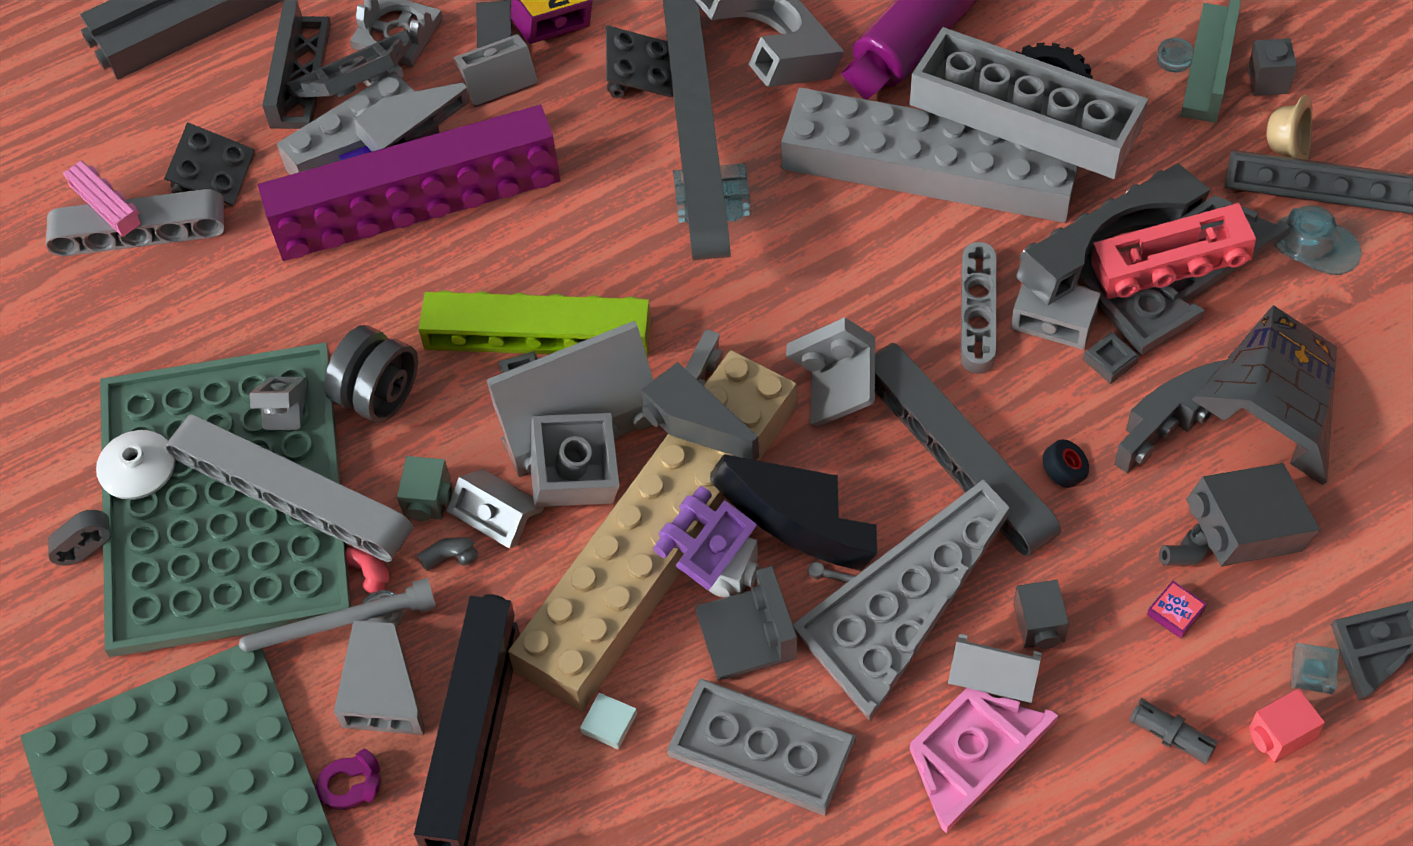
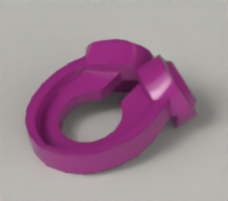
M364 748L356 753V757L342 758L326 766L318 775L316 781V791L319 799L327 807L336 810L352 809L366 801L372 803L376 799L382 783L381 775L378 774L380 767L376 757ZM345 773L351 777L359 775L366 777L365 782L352 785L346 794L335 795L329 790L330 780L337 774Z

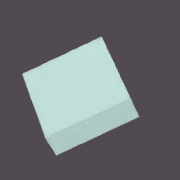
M598 693L580 727L581 734L619 750L637 716V710L632 706Z

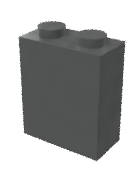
M1284 463L1203 476L1186 498L1191 513L1196 517L1207 538L1208 546L1214 552L1221 567L1302 552L1320 531L1318 524Z

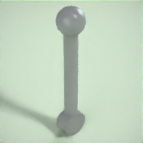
M813 562L808 567L809 576L817 580L827 577L849 582L855 577L824 569V566L819 562Z

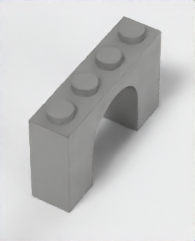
M695 0L711 20L747 17L762 21L781 33L778 35L761 36L748 64L767 87L831 79L844 53V50L800 0Z

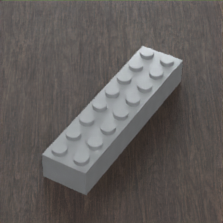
M800 87L781 141L782 169L1063 223H1066L1079 167L925 110Z

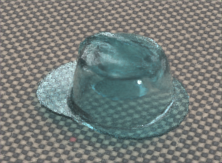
M1314 205L1293 208L1288 216L1280 220L1289 225L1290 233L1287 237L1276 243L1275 246L1286 256L1329 275H1342L1352 271L1359 264L1361 257L1359 242L1353 234L1336 224L1335 218L1328 210Z

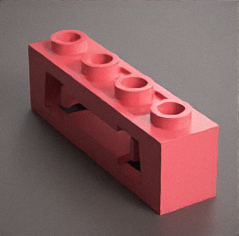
M1236 203L1094 242L1091 264L1106 299L1125 298L1141 290L1152 287L1162 288L1181 279L1202 277L1211 271L1221 268L1241 266L1247 261L1252 260L1256 237L1240 204ZM1224 220L1221 225L1201 230V225ZM1140 243V247L1133 248L1128 251L1119 252L1117 250L1122 247Z

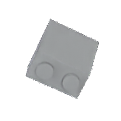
M611 413L532 416L531 479L534 507L613 503L620 486Z

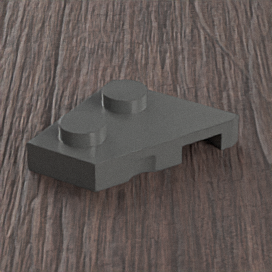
M1413 601L1337 619L1330 624L1358 700L1368 697L1413 655Z

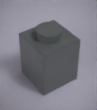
M1290 38L1254 41L1247 67L1253 96L1289 94L1297 67Z
M1058 580L1018 585L1013 605L1024 648L1036 646L1039 649H1049L1057 646L1060 642H1065L1069 622Z

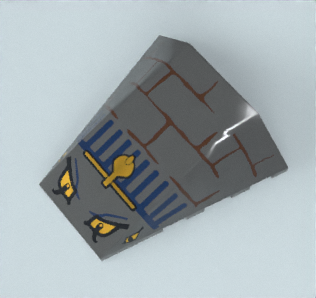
M1273 305L1245 336L1242 343L1228 356L1224 364L1209 378L1206 385L1191 400L1224 421L1239 409L1244 408L1297 443L1290 462L1291 465L1322 485L1327 482L1337 346Z

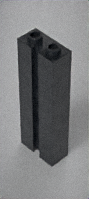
M487 594L483 597H469L413 832L418 846H475L513 674L508 650L520 635L518 625L514 622L515 614L511 601L498 595Z

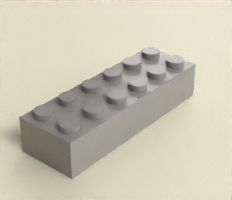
M942 27L912 73L910 93L911 106L1115 179L1142 131L1148 99L944 27Z

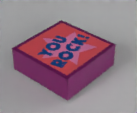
M1172 581L1150 606L1147 615L1181 639L1205 611L1207 604L1175 581Z

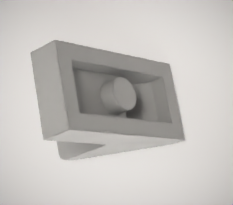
M268 377L249 393L250 409L261 408L262 427L264 430L300 429L306 396L307 377Z

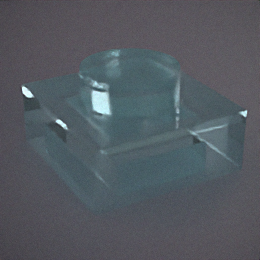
M1296 642L1292 653L1290 687L1333 694L1337 688L1339 649Z

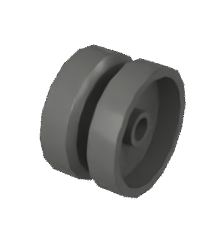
M368 325L357 326L349 331L341 340L330 359L324 382L326 397L333 403L346 409H354L360 416L374 423L387 421L400 409L412 389L418 368L417 351L412 346L398 339H389L383 332Z

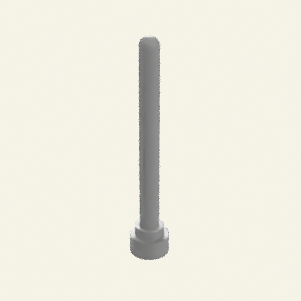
M425 578L412 582L413 586L405 588L406 592L244 636L239 641V647L244 652H250L353 624L354 620L364 621L407 608H411V612L420 610V613L434 610L436 606L429 580Z

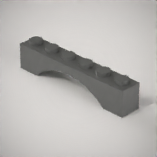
M1179 163L1165 171L1159 170L1148 181L1141 185H1133L1120 197L1108 199L1099 209L1090 214H1082L1071 225L1064 229L1060 227L1043 241L1028 245L1020 255L1021 263L1016 278L1046 305H1050L1075 289L1084 260L1093 250L1094 242L1109 239L1122 233L1177 220L1205 202L1210 189Z

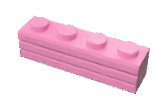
M79 161L63 173L69 186L122 237L141 224L137 216L139 211L133 203L127 204L123 194L119 190H112L113 187L105 177L101 179L98 171L92 165L88 167L83 161Z

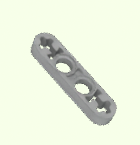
M975 242L964 249L962 256L961 364L966 370L971 373L980 374L989 371L994 366L996 355V253L992 246L987 243ZM977 257L982 258V273H975V258ZM973 286H983L989 293L984 297H974L968 290ZM979 316L985 318L989 324L985 328L977 329L970 326L968 321L973 317ZM975 342H982L981 353L983 357L980 359L975 358Z

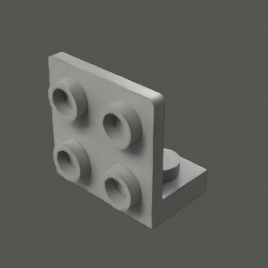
M844 317L787 343L786 357L812 372L810 423L816 427L822 426L874 403V335Z

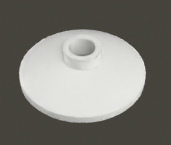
M148 430L130 431L113 439L102 450L97 461L96 472L102 487L112 496L126 500L141 499L160 490L168 482L175 468V459L165 449L168 440L162 435ZM137 456L135 459L128 461L130 458Z

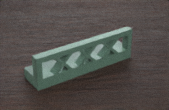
M1229 0L1228 7L1203 3L1180 117L1217 122L1241 0Z

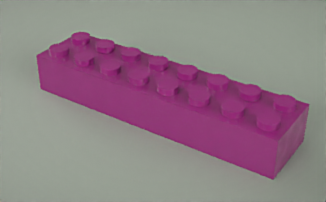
M540 104L259 183L258 188L272 234L282 261L292 258H300L306 254L327 248H335L341 244L362 238H370L397 228H405L428 219L440 218L446 214L463 209L475 208L481 204L498 199L510 198L516 194L533 189L545 188L551 184L561 182L553 134Z

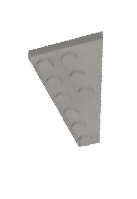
M984 479L793 623L796 635L869 721L872 720L1010 515V507Z

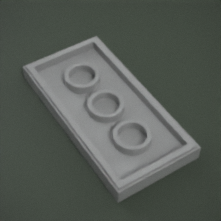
M700 678L668 746L667 755L825 816L856 742V736Z

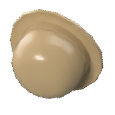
M1304 94L1296 105L1279 107L1271 114L1266 134L1269 147L1274 153L1290 156L1291 158L1309 160L1312 138V101L1308 95Z

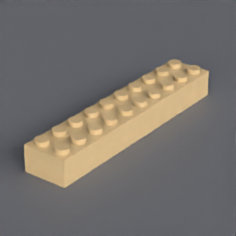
M732 350L728 352L704 385L708 391L758 436L759 458L756 459L757 461H760L797 408V383ZM669 434L666 436L508 650L511 664L516 674L581 712L681 572L676 567V564L684 555L682 551L673 548L668 556L663 558L653 550L654 545L660 539L659 532L666 523H672L681 511L679 506L686 496H692L699 486H703L711 492L712 497L706 505L716 512L724 500L730 503L710 481V473L724 454H730ZM693 521L686 530V533L696 539L705 526L699 521Z

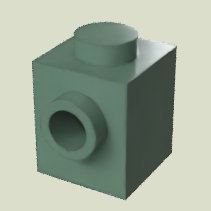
M406 456L397 494L403 516L417 521H427L429 519L442 520L445 505H449L453 494V483L450 482L451 478L445 459Z

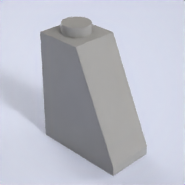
M381 618L353 621L334 713L342 728L416 735L424 734L423 719L402 643L394 623Z

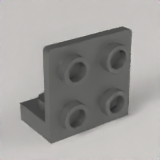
M772 566L756 570L757 586L751 587V591L700 604L695 608L718 680L728 679L797 659V636Z

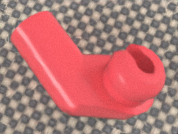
M349 546L345 552L347 564L363 571V575L366 577L363 582L364 590L373 594L383 593L385 583H388L390 578L385 561L353 546Z

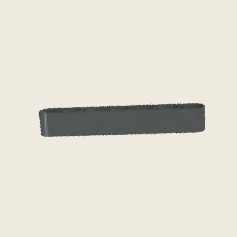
M890 343L875 353V393L965 493L984 479L1010 507V515L1000 528V531L1021 554L1029 556L1060 535L1061 527L1052 511L897 344Z

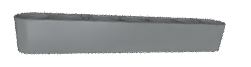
M188 415L165 445L166 451L178 462L380 560L392 561L413 530L412 523L401 513L197 416Z

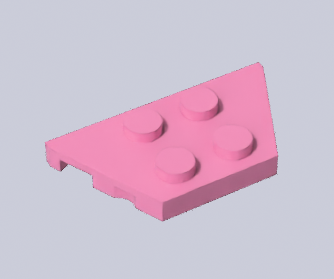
M966 688L910 743L911 754L943 831L947 833L1057 723L1058 715L1046 709L1045 713L1020 707L1019 701L1005 697L995 698L987 692Z

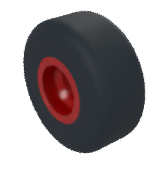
M1058 440L1043 453V465L1047 474L1060 486L1066 488L1073 487L1085 480L1089 474V463L1086 455L1079 446L1069 440Z

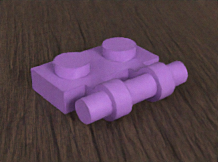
M699 486L692 496L688 495L679 506L681 511L672 523H666L659 532L660 539L654 545L653 550L663 558H666L673 548L682 551L684 555L676 564V567L709 591L757 524L725 500L716 512L706 505L712 497L711 492L705 487ZM693 521H699L705 526L696 539L686 533V530Z

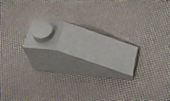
M462 82L384 97L375 104L369 103L354 118L356 135L372 152L419 139L468 104L467 87Z

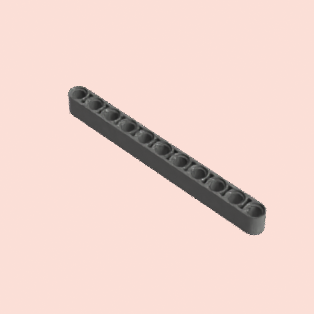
M663 0L692 259L695 261L731 257L699 5L695 0Z

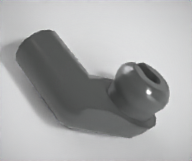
M1199 523L1187 532L1180 545H1163L1160 548L1159 559L1163 565H1196L1202 561L1209 550V546Z
M468 537L443 538L418 553L417 558L423 568L429 571L446 559L454 556L457 557L459 564L466 566L478 558V551L473 547L475 543Z

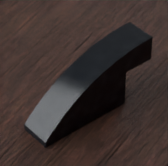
M725 454L710 473V481L741 513L783 543L809 556L834 565L862 571L877 554V531L875 524L839 518L838 475Z

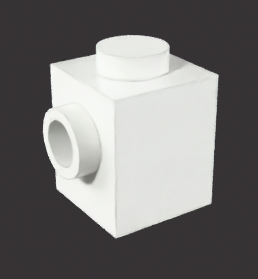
M749 537L746 539L714 585L709 589L711 593L719 597H729L744 593L746 586L752 587L757 578L756 570H759V564L756 563L758 560L757 540Z

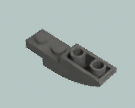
M1226 360L1203 365L1178 375L1155 389L1131 409L1126 431L1130 434L1119 444L1114 465L1128 473L1136 463L1143 465L1150 458L1155 450V444L1161 437L1167 440L1178 426L1188 432L1197 422L1205 423L1212 413L1191 399L1206 385L1209 378Z

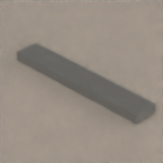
M1231 150L1224 184L1225 188L1413 214V174Z

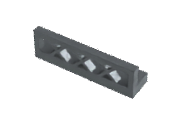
M284 0L262 105L270 129H301L312 122L314 118L317 97L290 98L291 95L285 84L323 67L331 21L329 17L302 16L298 0ZM304 28L320 29V32L309 40L302 35ZM310 51L315 56L312 61L304 66L297 62L299 57ZM298 104L305 109L303 117H286L287 112Z

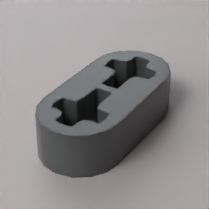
M86 510L73 516L48 537L49 560L56 565L67 566L77 564L88 557L110 538L108 515L99 510Z

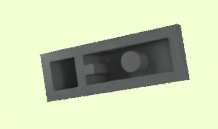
M678 362L642 389L644 405L642 411L646 419L653 426L658 427L660 425L671 436L736 457L752 460L759 458L758 436Z

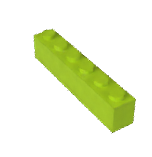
M443 290L424 293L418 330L424 350L524 354L535 351L536 354H552L635 321L648 358L651 313L649 299H639L636 297L602 298L596 295L569 297L560 294L539 296L524 293H514L512 295L490 294L488 292L454 293Z

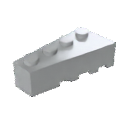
M393 71L277 143L286 171L291 175L340 161L339 155L365 147L364 142L356 135L354 118L357 116V113L369 103L375 104L384 97L415 91ZM438 126L423 137L440 133Z

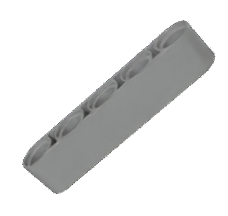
M203 189L126 199L125 202L127 204L133 203L138 209L139 214L137 216L141 224L124 237L89 204L53 209L47 215L46 248L55 255L72 256L216 237L224 231V197L215 190Z

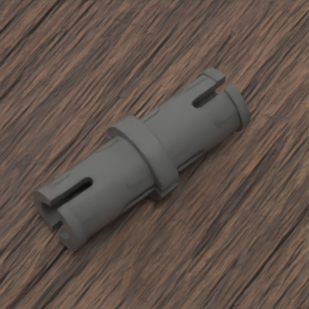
M1140 699L1139 706L1135 707L1129 722L1163 740L1161 744L1168 748L1173 745L1203 764H1207L1209 757H1211L1219 742L1217 739H1213L1185 723L1186 718L1177 714L1174 717L1146 701V699Z

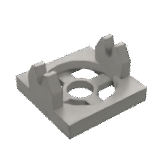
M364 0V5H357L356 20L358 28L350 39L351 47L359 51L376 43L377 41L372 38V30L383 33L384 37L387 38L390 37L388 32L391 29L403 27L408 29L413 43L398 63L413 67L443 19L441 10L408 0ZM397 11L402 13L398 20H393L389 23L379 20L382 15L388 12Z

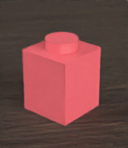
M1298 688L1256 711L1249 729L1256 747L1263 753L1267 752L1275 763L1315 741L1325 722Z

